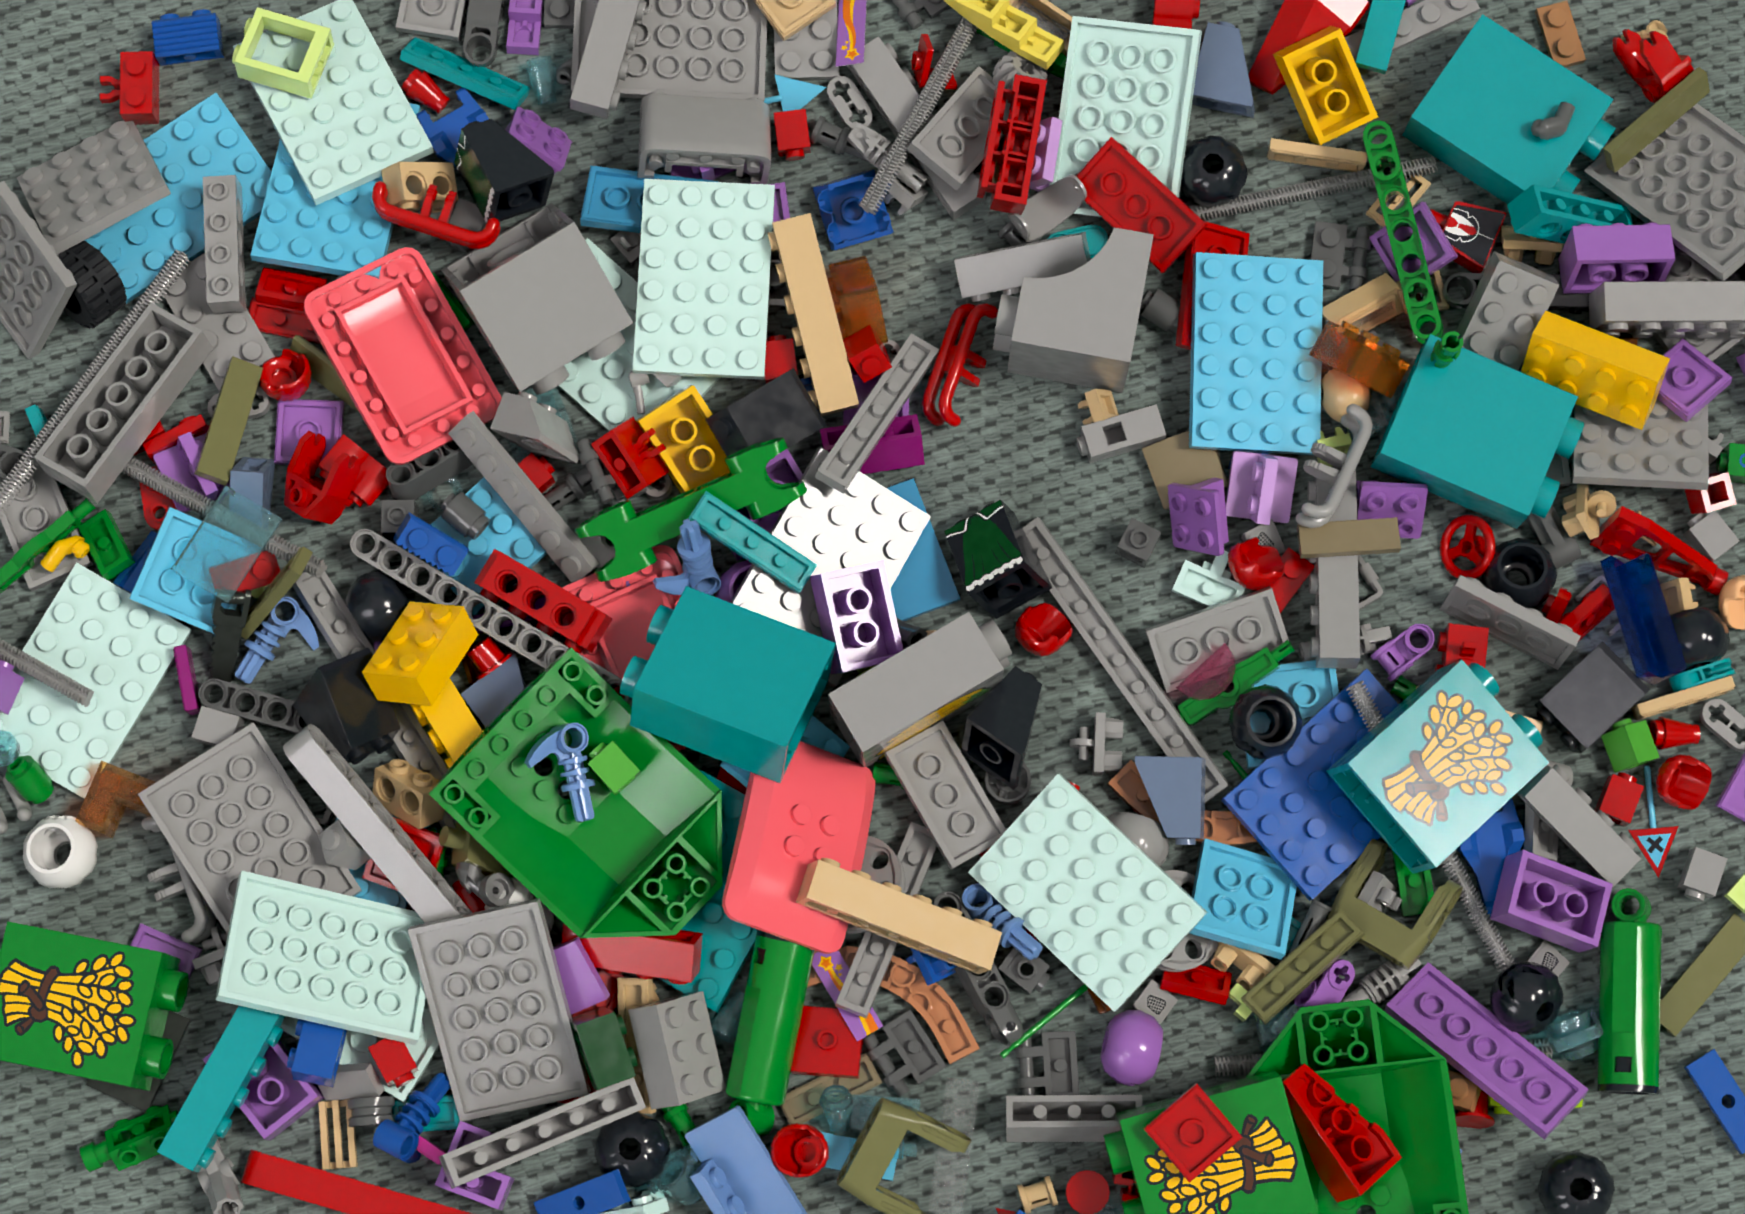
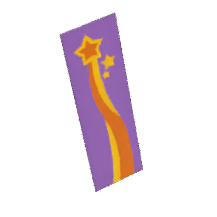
M839 0L836 67L864 63L867 0Z
M839 951L831 954L817 952L813 956L812 966L836 1005L850 969ZM872 1007L867 1019L838 1008L857 1042L883 1027Z

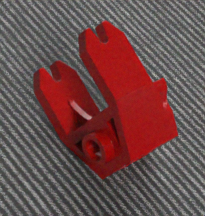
M1629 29L1622 31L1626 40L1625 43L1619 37L1613 38L1614 54L1625 71L1642 88L1644 96L1652 103H1656L1694 71L1691 65V58L1688 55H1678L1666 35L1659 32L1651 31L1649 33L1653 41L1652 45L1646 39H1641L1638 33Z
M307 431L299 439L287 467L284 505L303 518L333 524L342 515L343 510L353 503L349 495L360 472V458L352 455L350 458L348 454L342 453L334 461L324 482L314 476L326 448L325 436L321 433L316 435L312 431Z

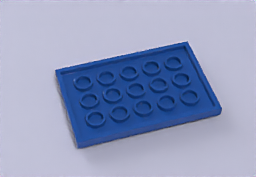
M1368 669L1363 670L1302 725L1301 733L1291 749L1281 756L1265 759L1221 799L1309 901L1313 900L1362 854L1372 839L1378 840L1381 837L1326 772L1360 741L1371 728H1366L1368 724H1364V722L1367 720H1362L1365 716L1360 717L1362 713H1358L1360 709H1356L1359 705L1354 706L1356 702H1352L1354 698H1350L1353 694L1348 695L1350 691H1346L1347 688L1359 681H1364L1362 685L1366 684L1365 688H1368L1366 692H1370L1368 696H1372L1371 699H1374L1372 703H1376L1374 707H1378L1376 711L1380 710L1379 714H1382L1380 718H1385L1399 705Z

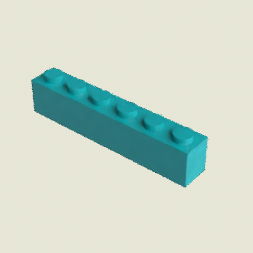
M238 1006L157 1151L158 1153L193 1172H200L201 1168L206 1169L210 1165L216 1153L212 1149L218 1137L224 1138L233 1122L229 1118L235 1107L240 1108L247 1099L250 1090L246 1087L252 1076L257 1078L263 1070L267 1061L263 1057L269 1046L274 1047L278 1043L283 1033V1029L280 1026L286 1016Z

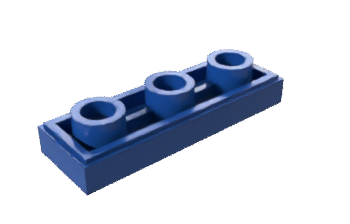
M1712 1049L1684 1068L1739 1154L1745 1153V1096L1715 1049ZM1725 1095L1731 1099L1729 1108L1724 1107L1722 1104V1098Z
M616 1169L533 1203L538 1214H599L631 1200L620 1171Z

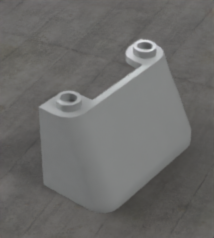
M661 91L650 92L642 98L640 105L638 178H654V172L658 168L665 167L664 172H671L672 165L736 169V176L742 177L743 172L750 175L751 184H767L771 167L769 105L763 102L762 99L755 97L744 100L667 95Z

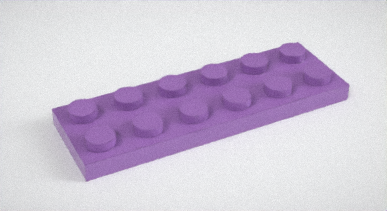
M1429 962L1385 1006L1384 1011L1445 1057L1450 1065L1544 1140L1588 1092L1587 1087L1520 1034L1507 1029L1492 1012Z

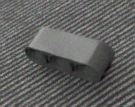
M453 440L407 464L397 465L392 463L386 470V478L394 500H415L469 468L473 463L461 449H458L460 447Z

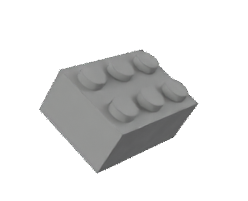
M1494 251L1456 330L1460 334L1458 340L1463 338L1464 344L1462 347L1518 371L1526 356L1532 333L1545 310H1548L1558 290L1559 284L1555 277Z
M703 991L669 997L628 1010L651 1110L680 1106L726 1090Z

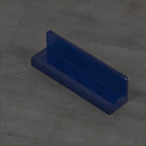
M1645 553L1627 563L1613 556L1600 561L1636 676L1651 685H1655L1684 671L1687 666L1651 555Z

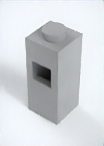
M1157 404L1081 426V436L1077 437L1076 441L1081 456L1087 455L1089 463H1093L1162 441L1166 438V432Z

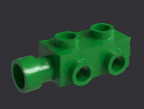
M168 1105L163 1107L152 1106L142 1116L132 1120L121 1119L117 1121L113 1128L104 1131L106 1140L97 1144L91 1142L79 1148L86 1169L92 1172L103 1167L104 1162L113 1160L117 1169L121 1171L159 1155L160 1153L157 1151L177 1117L178 1111L172 1112Z

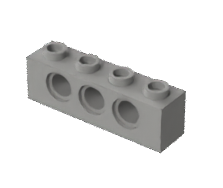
M236 175L203 177L206 301L213 313L246 311L242 186Z

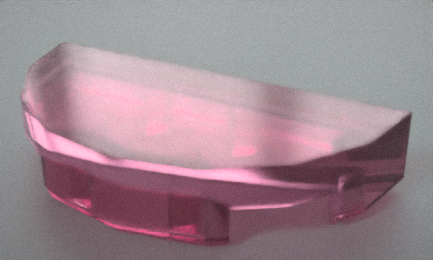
M1224 643L1176 688L1187 697L1197 700L1211 699L1224 692L1232 682L1236 669L1235 658L1229 646Z

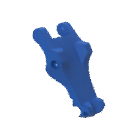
M463 87L455 91L457 99L463 106L434 123L425 109L416 114L433 146L437 158L447 163H453V167L456 170L454 160L461 128L474 121L483 122L489 120L485 111Z
M1512 798L1500 808L1501 811H1497L1456 849L1476 877L1484 906H1486L1485 910H1488L1487 914H1490L1489 917H1491L1505 857L1520 851L1525 841L1523 827L1519 821Z

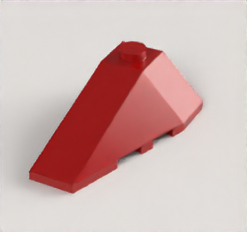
M1284 0L1248 74L1250 84L1273 95L1286 84L1274 58V53L1329 26L1341 28L1345 37L1354 29L1369 8V2L1367 0Z
M1305 1063L1297 1067L1282 1081L1289 1107L1317 1174L1337 1203L1361 1196L1402 1158L1379 1125L1375 1122L1370 1123L1358 1113L1360 1109L1353 1103L1347 1104L1337 1096L1334 1087Z

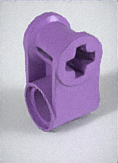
M1414 624L1395 639L1385 643L1370 657L1372 660H1377L1389 675L1387 679L1392 682L1410 669L1416 661L1431 649L1435 641L1434 633L1427 625ZM1420 633L1425 636L1426 647L1415 648L1410 643V635Z
M1344 959L1336 960L1294 998V1003L1300 1008L1340 1003L1354 980L1355 970L1353 965ZM1339 975H1342V976H1345V978L1342 979V978H1339L1338 976H1339Z

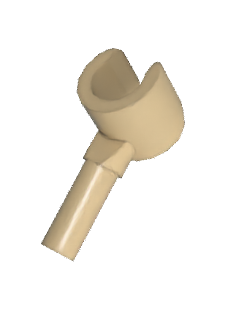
M1658 20L1650 22L1645 30L1636 32L1640 35L1641 39H1651L1649 34L1651 31L1659 32L1668 38L1665 25ZM1620 35L1621 40L1625 43L1624 35Z

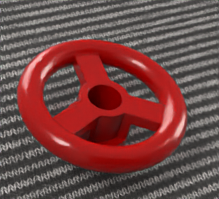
M1471 514L1459 516L1452 520L1444 530L1440 541V556L1444 567L1452 576L1459 578L1462 575L1464 577L1477 578L1486 571L1494 558L1495 537L1489 524L1481 517ZM1466 525L1464 538L1460 540L1457 546L1450 548V542L1455 531L1461 526ZM1477 527L1484 536L1476 535ZM1460 556L1467 557L1475 563L1476 567L1471 570H1462L1452 560Z

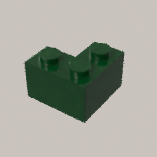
M602 1006L572 1017L571 1026L576 1031L574 1036L579 1045L578 1049L582 1055L593 1088L600 1090L636 1076L633 1067L638 1066L632 1047L626 1048L622 1035L627 1034V1029L621 1014L617 1015L615 1011Z

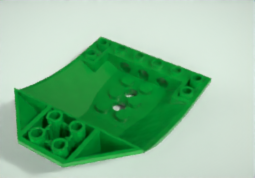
M570 647L498 714L470 743L428 794L537 899L540 898L541 903L579 938L676 935L722 887V790L714 785L666 739L630 726L632 707ZM579 723L586 728L589 741L586 748L581 751L582 756L587 755L588 757L587 760L583 761L584 767H588V763L592 760L588 755L600 743L604 742L608 745L613 741L640 770V774L616 796L591 769L586 773L587 779H594L595 782L594 786L589 787L594 810V818L591 820L576 822L571 799H563L558 794V786L562 781L566 780V777H560V773L564 771V766L558 765L555 754L551 753L546 756L550 759L552 767L550 772L544 776L538 775L534 770V766L528 768L524 763L533 745L557 725ZM566 731L564 741L570 747L572 736Z
M1369 999L1301 1007L1246 1077L1275 1070L1283 1081L1297 1067L1305 1063L1334 1087L1337 1096L1347 1104L1353 1103L1360 1109L1358 1113L1370 1123L1375 1122L1379 1125L1402 1156L1395 1165L1361 1196L1337 1203L1318 1176L1291 1112L1318 1212L1311 1214H1357L1358 1210L1363 1206L1373 1207L1376 1214H1469L1447 1059Z

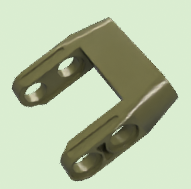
M1372 839L1340 887L1326 921L1341 908L1364 931V936L1357 942L1396 965L1409 970L1434 940L1457 903L1463 887L1452 880H1448L1444 885L1438 887L1413 929L1406 927L1358 899L1373 870L1379 872L1385 862L1388 844L1380 839Z
M880 1098L839 1172L837 1185L867 1205L885 1214H926L915 1202L878 1185L907 1130L951 1152L965 1153L972 1140L962 1132L910 1106L886 1098Z

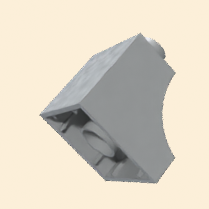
M552 203L499 234L496 241L489 247L474 249L441 269L457 298L483 335L507 376L520 392L531 386L535 394L539 395L559 386L569 377V373L564 366L565 364L585 352L588 353L591 360H598L610 355L625 343V339L620 331L633 324L575 222Z
M1114 227L1103 248L1083 266L1055 277H1023L1019 297L1002 294L995 326L993 350L1010 353L1007 372L1123 393L1131 363L1154 234Z

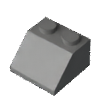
M519 391L518 395L504 392L491 424V430L530 453L572 463L578 462L579 455L568 423L556 415L557 410L543 403H536L538 398L524 391Z

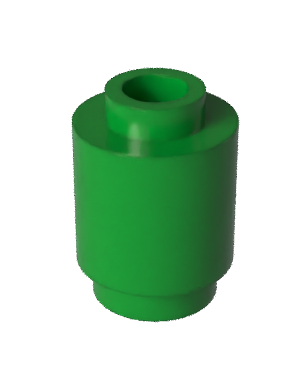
M18 756L9 762L5 778L26 801L39 804L50 797L54 790L52 780L31 756Z

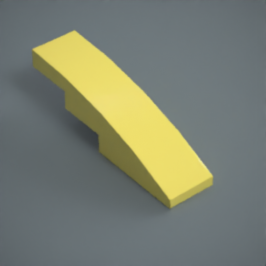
M943 0L991 38L1045 70H1048L1064 49L1063 39L1037 27V18L1011 6L1010 0Z

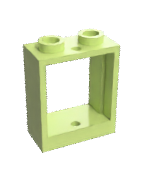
M257 7L253 18H248L244 27L245 37L242 44L237 45L233 52L232 63L235 64L238 78L312 99L334 46L331 29ZM264 29L311 42L299 72L252 59Z

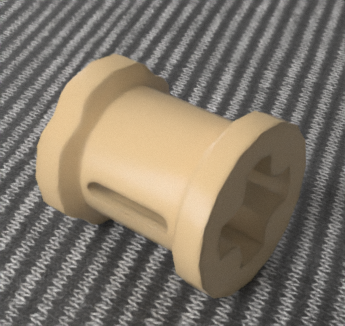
M1050 1176L1044 1177V1181L1029 1186L1017 1185L1020 1200L1026 1214L1031 1213V1209L1050 1203L1052 1206L1058 1205Z

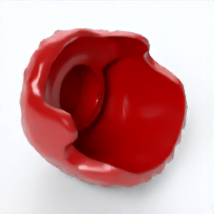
M283 349L282 355L273 357L262 365L260 386L269 397L284 402L299 399L308 390L312 372L309 360L304 354L296 353L290 349Z
M1257 537L1237 543L1230 548L1228 553V565L1233 578L1239 585L1251 590L1268 587L1284 574V566L1278 550L1272 546L1259 545L1260 541Z
M1041 603L1035 607L1029 606L1018 618L1015 626V637L1019 644L1029 653L1039 657L1049 656L1057 652L1065 645L1073 632L1066 616L1048 603Z
M1679 754L1669 757L1661 765L1656 776L1658 795L1665 803L1671 806L1694 810L1699 807L1709 791L1712 780L1711 769L1693 756Z
M788 1124L776 1133L771 1143L772 1149L770 1153L774 1166L780 1172L791 1177H810L825 1167L829 1159L827 1141L824 1135L812 1125Z

